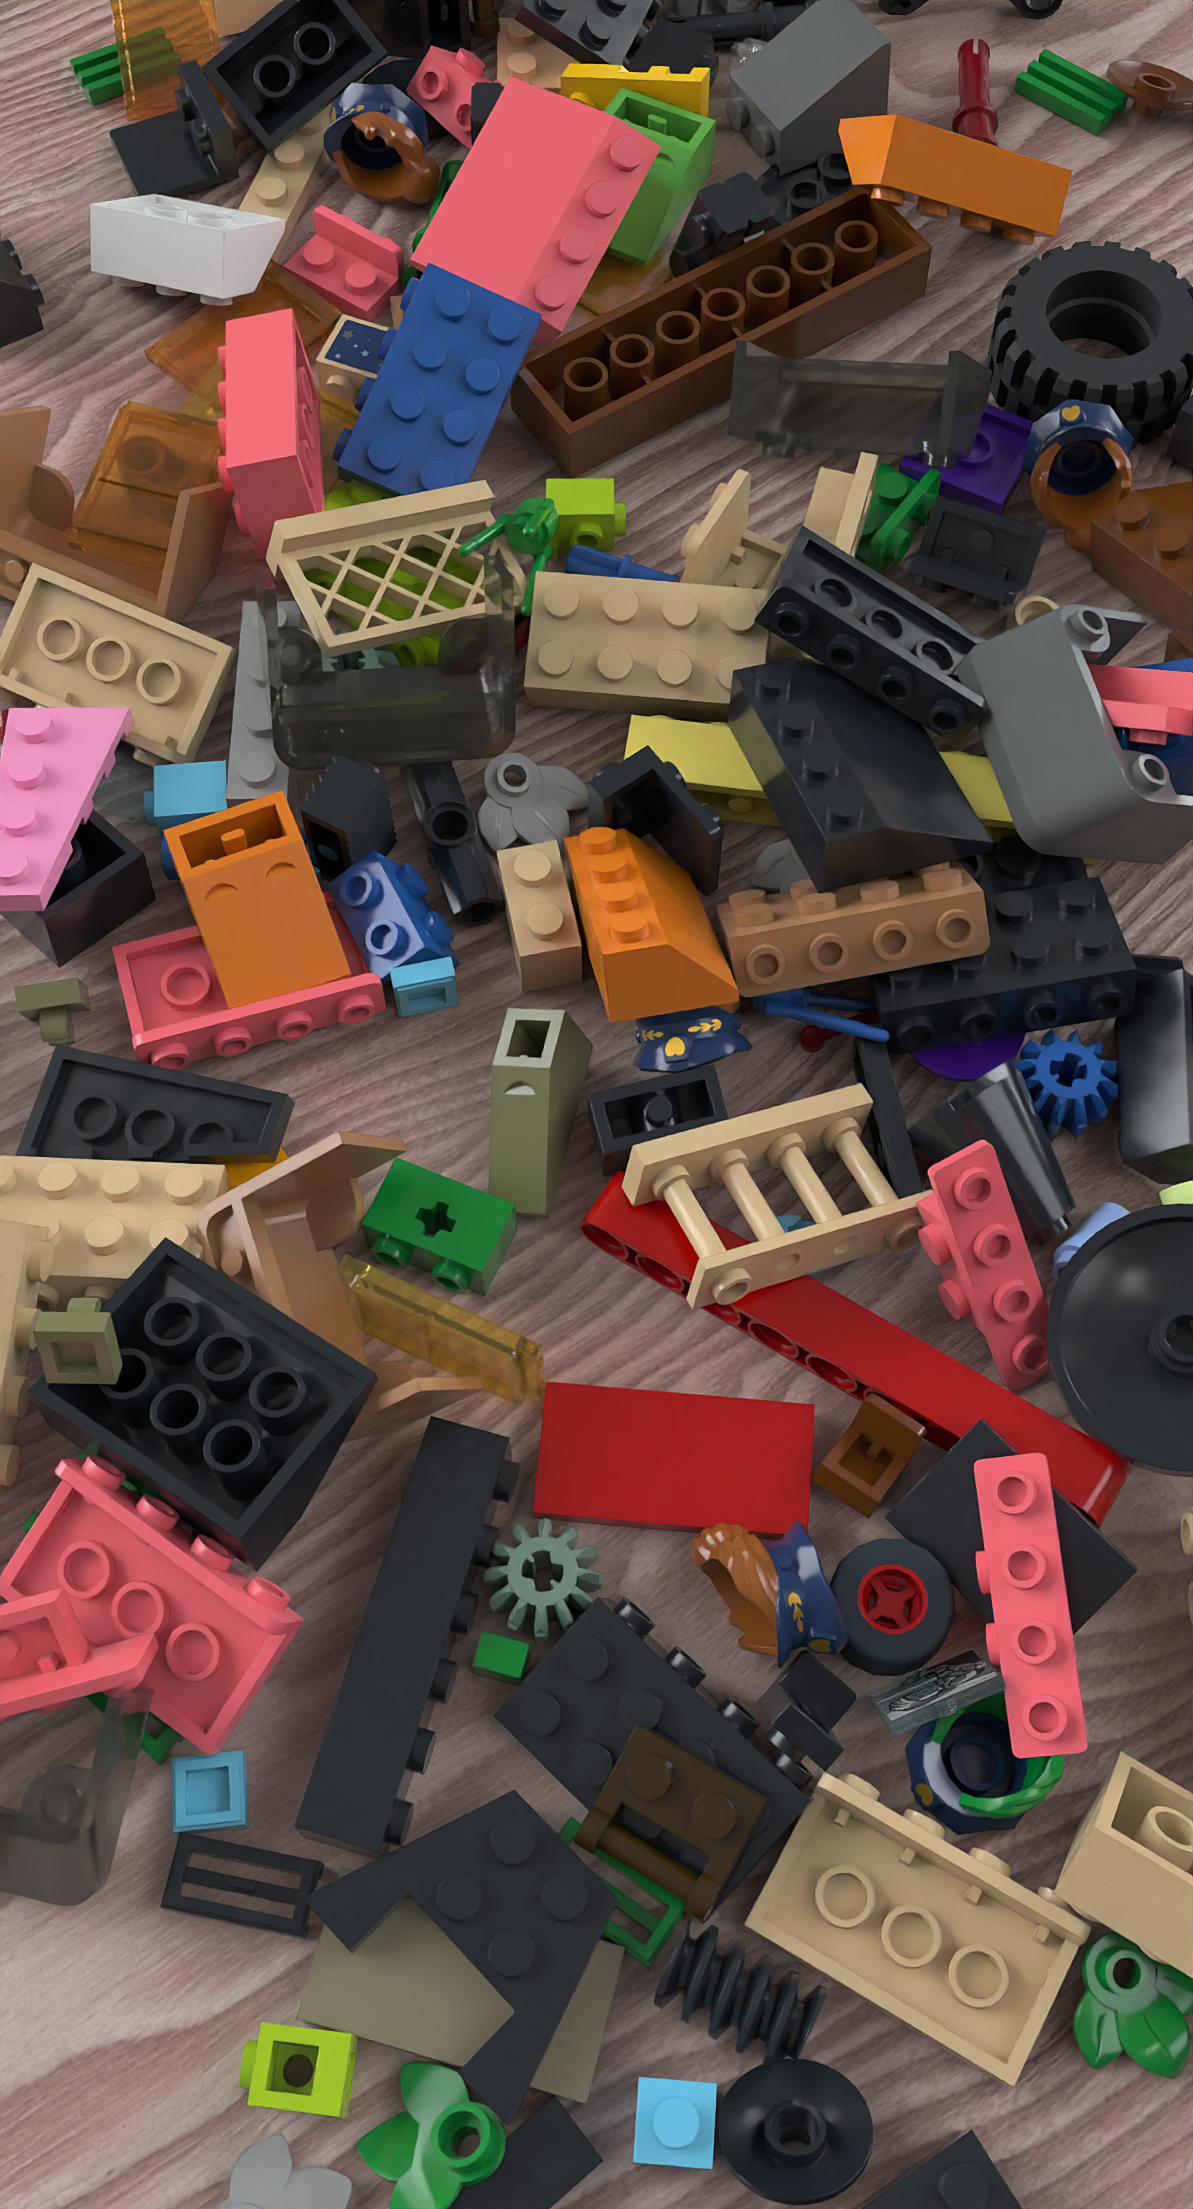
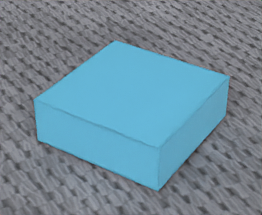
M451 956L389 969L398 1017H407L459 1005L456 977Z
M243 1750L217 1753L210 1756L205 1754L171 1758L173 1833L176 1836H179L180 1832L200 1834L249 1828L246 1754Z

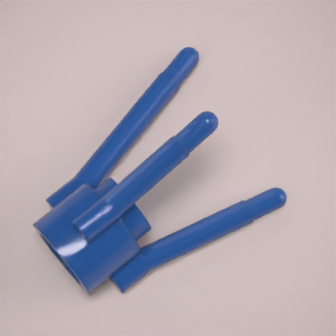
M810 986L753 997L755 1011H766V1016L790 1018L878 1042H886L889 1039V1033L886 1030L806 1008L809 1005L865 1012L873 1009L872 1002L868 1000L810 992Z

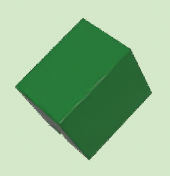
M482 1631L472 1663L474 1674L520 1686L524 1680L526 1665L531 1655L530 1644Z

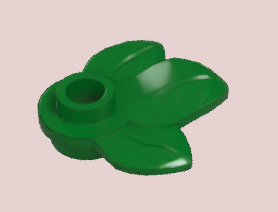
M1114 1930L1098 1935L1091 1941L1083 1955L1081 1971L1086 1991L1073 2013L1074 2038L1080 2052L1091 2068L1099 2069L1116 2059L1124 2050L1134 2062L1146 2071L1164 2078H1177L1186 2064L1190 2050L1189 2027L1184 2016L1193 2014V1978L1170 1964H1163L1153 1960L1141 1950L1139 1945ZM1121 1958H1127L1131 1965L1130 1977L1126 1983L1117 1985L1113 1978L1114 1965Z
M418 2061L403 2064L400 2070V2089L407 2111L399 2113L360 2138L356 2143L357 2151L377 2176L396 2184L389 2209H448L463 2186H471L484 2181L498 2168L506 2148L505 2130L500 2119L489 2107L471 2101L467 2085L458 2072L448 2066L432 2062ZM470 2135H479L480 2145L477 2150L466 2158L459 2157L458 2149L461 2142Z

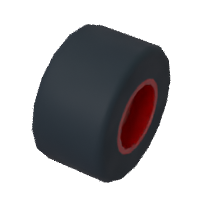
M879 1538L855 1547L838 1563L829 1584L848 1633L847 1644L839 1653L851 1665L872 1675L901 1676L922 1668L940 1650L955 1617V1591L944 1566L927 1549L904 1539ZM881 1617H883V1618H885V1619H891V1620H893V1621H885V1620L881 1619Z

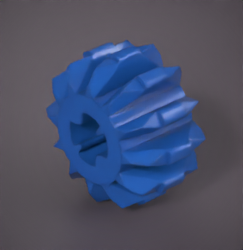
M1052 1029L1043 1035L1040 1044L1029 1040L1021 1048L1020 1060L1014 1063L1016 1068L1021 1070L1041 1121L1047 1123L1045 1129L1049 1139L1057 1135L1060 1126H1064L1074 1139L1084 1133L1087 1124L1097 1128L1105 1121L1108 1114L1107 1108L1110 1105H1114L1119 1093L1118 1085L1112 1082L1117 1073L1116 1061L1099 1060L1103 1052L1101 1041L1088 1047L1079 1044L1081 1039L1078 1029L1069 1034L1067 1041H1062ZM1057 1081L1064 1082L1068 1084L1069 1087L1062 1086L1058 1084Z

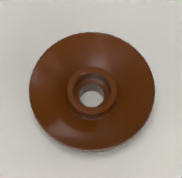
M1117 60L1109 64L1106 72L1107 78L1120 92L1134 100L1131 107L1134 112L1149 118H1159L1162 110L1184 111L1193 109V81L1186 76L1159 65L1136 60Z

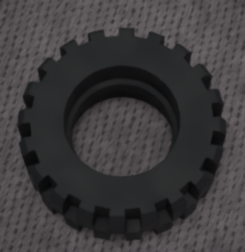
M1091 241L1075 242L1071 249L1064 250L1062 246L1050 249L1042 254L1041 260L1035 257L1018 270V274L1009 279L1003 289L1001 300L998 302L986 364L987 379L991 383L990 391L995 402L1000 408L1005 406V411L1036 422L1067 400H1080L1110 405L1134 438L1131 450L1135 448L1138 441L1143 446L1162 435L1163 430L1171 428L1176 423L1179 411L1190 398L1193 389L1192 285L1185 277L1178 279L1175 267L1163 259L1158 263L1151 259L1150 252L1138 247L1134 251L1120 248L1121 243L1106 241L1104 246H1092ZM1077 338L1096 339L1120 348L1129 356L1116 359L1095 358L1074 351L1061 341Z

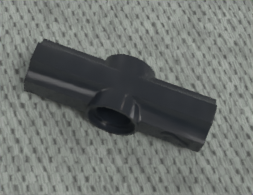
M434 750L413 755L412 760L400 768V775L426 844L428 863L436 871L455 925H467L470 928L490 923L498 913L505 910V903L478 833L476 814L471 806L467 804L449 754H439ZM451 836L461 837L452 841L443 840Z

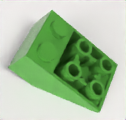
M621 88L604 112L618 117L662 147L605 253L646 267L711 174L716 120Z

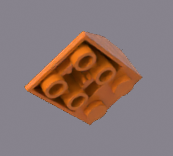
M282 790L163 830L176 872L229 1009L352 977L305 844Z

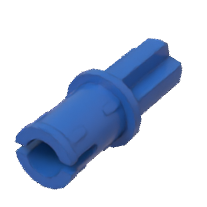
M581 545L572 546L565 562V573L666 582H679L680 578L679 575H671L632 562L633 557L626 554L621 559Z

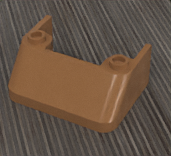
M38 405L0 411V595L16 602L31 565L35 563L180 624L217 571L234 491L226 493L222 482L180 491L171 535L166 540L162 559L160 560L71 522L75 504L73 488L66 476L60 471L42 464L51 408Z
M338 1131L208 1203L199 1216L196 1238L197 1243L203 1247V1262L377 1374L378 1381L343 1442L346 1443L407 1426L483 1390L484 1386L480 1376L419 1377L415 1369L403 1361H382L371 1367L369 1366L333 1247L351 1238L362 1223L364 1200L357 1178L407 1152L403 1139Z

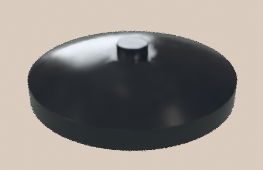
M1181 1203L1154 1206L1127 1214L1109 1223L1091 1236L1071 1257L1057 1281L1049 1305L1046 1333L1048 1362L1053 1381L1064 1405L1077 1424L1092 1439L1102 1444L1123 1461L1148 1471L1178 1477H1193V1204Z

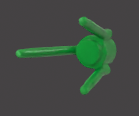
M532 497L525 499L512 515L501 514L494 524L471 538L458 549L461 557H467L502 534L507 536L509 544L515 551L521 554L532 555L534 560L521 608V613L524 616H530L532 613L536 571L544 572L546 562L552 554L549 542L559 527V516L554 508L555 503L551 498Z

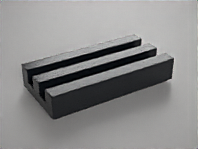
M180 1832L160 1907L166 1911L306 1940L310 1927L308 1922L311 1908L304 1900L316 1890L318 1880H321L324 1864L317 1860ZM191 1853L302 1876L300 1888L294 1889L189 1867ZM188 1883L293 1905L295 1909L293 1917L287 1918L182 1896L181 1891L183 1884Z

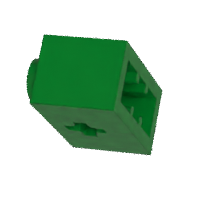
M397 1157L394 1159L361 1223L367 1247L371 1249V1254L380 1262L401 1270L406 1269L407 1265L430 1273L431 1279L436 1284L451 1292L464 1294L469 1289L483 1296H486L517 1231L515 1204ZM441 1227L449 1228V1232L440 1229ZM426 1232L429 1234H435L434 1238L427 1237Z

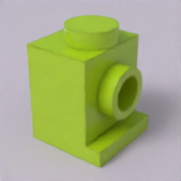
M614 478L546 479V498H551L554 501V508L559 516V527L549 542L552 554L548 560H559V551H570L573 545H581L597 551H614V537L626 536L625 502H614Z
M261 2022L258 2040L248 2039L246 2041L241 2060L239 2087L250 2089L247 2105L256 2108L347 2120L359 2038L351 2033ZM296 2057H308L313 2065L312 2077L304 2086L293 2087L287 2079L288 2065Z

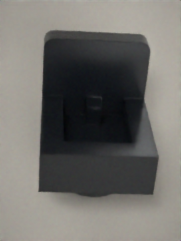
M802 1650L758 1700L760 1707L772 1725V1728L766 1735L795 1763L800 1764L808 1756L825 1772L845 1750L831 1729L854 1704L856 1694L807 1650Z

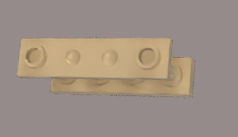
M861 1083L632 1146L622 1188L632 1206L655 1200L666 1201L700 1258L686 1298L692 1310L716 1302L722 1305L730 1304L743 1298L748 1292L891 1248L894 1251H902L920 1241L918 1231L924 1228V1224L916 1202L934 1192L933 1190H928L902 1199L897 1197L860 1140L873 1105V1100ZM826 1151L838 1152L872 1207L843 1216L806 1157ZM770 1167L782 1168L816 1224L785 1233L749 1173ZM714 1183L725 1184L757 1237L758 1242L726 1250L691 1190Z

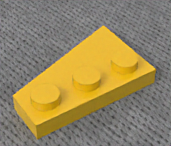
M569 63L560 76L561 96L603 112L619 90L625 88L708 117L710 68L694 67L690 74H671L669 67L652 66L648 73L629 72L622 65Z

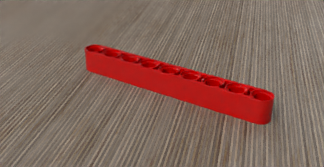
M615 1172L580 1223L581 1232L589 1241L604 1252L686 1299L698 1260L700 1259L668 1203L655 1200L633 1207L622 1188L626 1172ZM708 1218L726 1250L751 1244L748 1240ZM809 1275L748 1292L743 1298L730 1304L722 1305L716 1302L700 1307L862 1403L869 1394H876L923 1425L927 1431L923 1439L947 1453L983 1417L1019 1453L1044 1454L1048 1459L1051 1484L1098 1529H1100L1130 1474L1131 1468L1127 1462L1123 1461L1099 1442Z

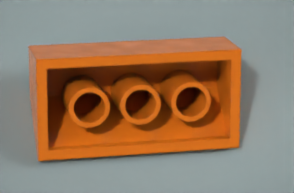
M897 114L840 119L838 132L852 184L872 190V201L891 206H903L904 200L917 204L916 214L945 220L949 213L961 217L960 227L979 232H990L991 227L1004 230L1002 239L1018 244L1033 245L1035 237L1057 236L1072 170Z
M594 827L583 831L579 836L564 838L571 901L610 1023L739 1001L737 985L688 871L624 828L613 830L608 827Z

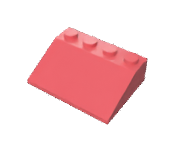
M510 77L413 253L409 264L424 272L429 262L542 314L541 323L533 338V342L542 346L556 339L562 332L662 146L614 115Z

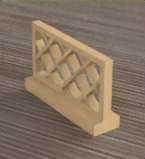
M486 480L277 520L274 522L266 555V561L274 577L284 576L325 658L522 614L521 608L528 582L502 534L487 544L490 549L487 557L475 551L467 557H461L458 553L459 547L462 546L457 544L458 539L476 536L496 522L490 512L495 497ZM426 547L442 554L436 568L406 555V551ZM373 557L390 565L384 579L353 566L354 562ZM449 558L480 572L474 585L443 572ZM320 568L337 576L331 589L327 590L306 580L303 572ZM397 569L428 582L422 597L391 583ZM486 575L509 585L514 596L500 598L480 589ZM345 580L376 594L369 608L338 595ZM435 586L465 599L466 602L464 607L450 610L430 601L429 598ZM384 597L414 611L411 619L396 621L376 611ZM332 609L360 622L361 625L357 631L334 636L326 620L329 610Z

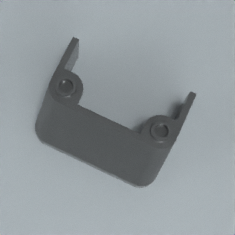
M1067 604L975 645L958 665L957 672L961 684L984 698L988 704L985 716L977 725L1016 831L1029 847L1041 854L1164 865L1193 839V796L1177 795L1170 781L1169 771L1159 758L1151 754L1123 750L1121 748L1087 665H1107L1147 624L1143 614L1080 604Z

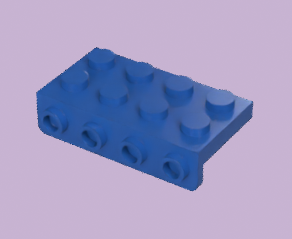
M429 262L420 280L414 277L410 279L400 304V310L406 313L398 330L391 327L387 330L377 359L382 361L383 364L375 380L367 377L364 381L355 404V410L361 413L353 430L347 428L342 430L332 455V460L338 462L337 469L340 480L349 483L352 479H355L392 497L470 482L541 323L542 314Z

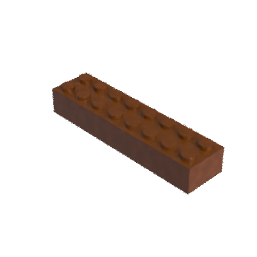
M856 187L528 352L510 390L511 409L569 479H574L925 296L932 246L893 206L872 201V190Z

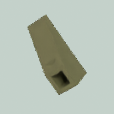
M508 1008L492 1064L488 1194L515 1204L516 1216L544 1219H549L593 1049V1044L566 1010Z

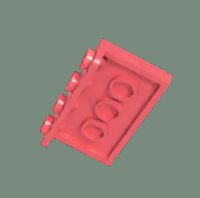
M329 891L322 894L352 977L240 1007L228 1008L197 925L112 947L133 1035L134 1052L138 1061L178 1071L188 1066L190 1062L216 1055L223 1057L237 1056L248 1051L254 1045L273 1040L291 1041L301 1039L309 1035L313 1030L338 1023L350 1025L364 1022L376 1013L387 1011L382 983L377 973H371Z
M89 1455L87 1459L63 1458L54 1471L62 1481L0 1575V1596L6 1601L12 1602L64 1587L90 1649L154 1633L159 1649L143 1680L134 1688L126 1691V1693L206 1755L210 1756L219 1753L305 1619L287 1606L291 1598L279 1586L260 1576H254L251 1580L231 1564L235 1556L225 1546L204 1535H198L197 1538H194L179 1527L176 1523L180 1516L168 1504L147 1494L140 1498L122 1484L126 1477L125 1474L109 1461L96 1455Z

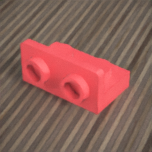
M319 205L312 212L316 234L283 265L285 281L348 316L373 323L391 304L390 296H399L406 289L402 283V273L405 268L403 250L391 239L377 235L355 223L350 217L338 214L323 205Z

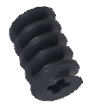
M690 1920L656 1988L654 2005L663 2009L678 1994H681L683 1996L681 2020L689 2025L707 2009L710 2011L708 2036L717 2040L729 2027L735 2025L738 2027L736 2053L743 2056L761 2040L765 2043L764 2069L770 2072L786 2056L792 2058V2069L824 2004L827 1988L818 1985L801 2000L798 1998L800 1973L790 1970L774 1985L771 1983L772 1957L765 1954L753 1966L746 1969L744 1968L745 1942L740 1939L736 1940L721 1955L717 1952L719 1928L711 1924L696 1939L690 1937Z

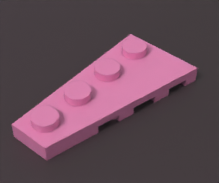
M130 707L9 708L0 757V911L45 910L72 854L71 840L79 824H86L94 808L92 797L101 778H108L116 762L114 751L121 738L127 739L134 724Z

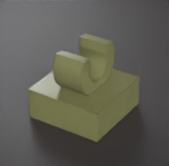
M70 978L14 987L17 1012L29 1020L40 1019L43 1042H48L49 1046L75 1042L71 1014L91 1011L88 987L80 979Z
M72 1298L69 1301L66 1312H40L33 1333L47 1383H117L123 1363L111 1314L99 1312L102 1305L100 1298Z

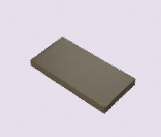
M341 1867L338 1879L355 1870ZM407 1898L353 1954L324 1923L296 2019L337 2032L351 2033L364 2040L462 2068L514 2014V2010L414 1900ZM602 1940L599 1941L529 2088L587 2105L625 1947Z

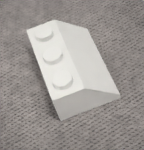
M158 194L90 204L91 271L112 275L113 283L120 286L139 287L144 286L145 283L156 285V292L162 295L184 296L188 295V292L200 294V302L220 306L231 305L232 297L255 291L285 231V219Z

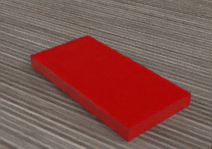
M546 1381L532 1511L533 1519L546 1518L553 1521L701 1533L704 1528H712L715 1524L724 1522L728 1525H742L750 1535L754 1534L758 1539L781 1540L795 1521L798 1520L808 1533L815 1404Z

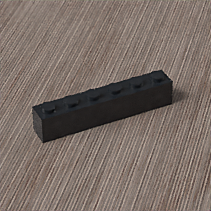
M430 1416L294 1825L303 1838L372 1859H378L388 1854L391 1844L402 1847L414 1811V1803L405 1801L413 1772L425 1774L436 1741V1732L427 1729L435 1702L447 1704L456 1679L458 1662L449 1660L457 1633L468 1636L475 1619L479 1594L470 1592L478 1566L489 1569L493 1560L491 1552L493 1545L498 1543L500 1528L491 1526L499 1501L510 1503L517 1484L520 1463L512 1461L509 1437Z

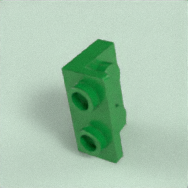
M883 462L880 464L876 472L874 495L855 556L857 560L879 574L883 572L890 562L897 564L902 560L910 547L913 534L920 526L927 527L936 496L939 493L942 472L931 467L918 482Z

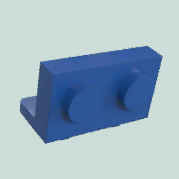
M372 850L329 884L328 890L371 973H377L381 982L386 983L391 980L389 970L391 968L450 956L454 969L461 965L450 945L454 941V935L450 927L437 912L432 911L424 897L429 892L428 887L422 876L410 864L406 863L401 866Z

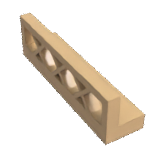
M861 452L855 475L820 467L803 524L804 527L854 558L874 495L878 455ZM771 632L766 663L793 658L822 664Z

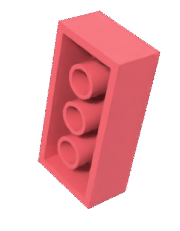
M292 308L226 321V346L218 347L219 363L225 379L223 382H218V394L223 413L226 417L218 419L220 441L226 454L218 457L219 475L225 492H235L238 502H235L234 509L239 532L243 538L251 536L258 559L266 558L275 521L325 511L321 400Z

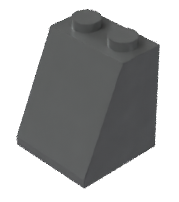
M818 0L730 75V99L726 102V113L732 128L740 131L753 145L754 151L759 158L765 159L770 166L776 164L779 168V176L817 162L819 157L827 151L843 150L838 132L840 119L887 115L891 42L850 0Z

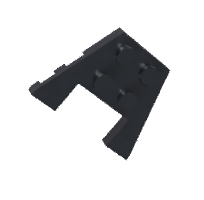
M515 1789L313 1891L304 1900L353 1954L407 1898H412L513 2008L514 2014L458 2071L507 2127L516 2118L521 2108L523 2099L550 2047L561 2019L618 1904V1897Z

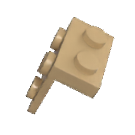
M739 468L728 484L720 483L712 495L705 519L700 525L694 523L688 529L680 552L681 556L686 558L685 571L680 583L769 589L788 547L747 530L751 473Z

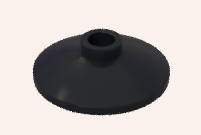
M792 2058L783 2059L770 2072L764 2069L763 2064L749 2070L733 2084L720 2108L718 2140L722 2156L728 2168L746 2188L765 2199L781 2204H817L843 2193L857 2181L865 2170L873 2146L872 2117L862 2094L844 2075L829 2066L815 2061L797 2059L794 2067L791 2069ZM789 2141H800L806 2147L795 2149L786 2147L784 2144Z

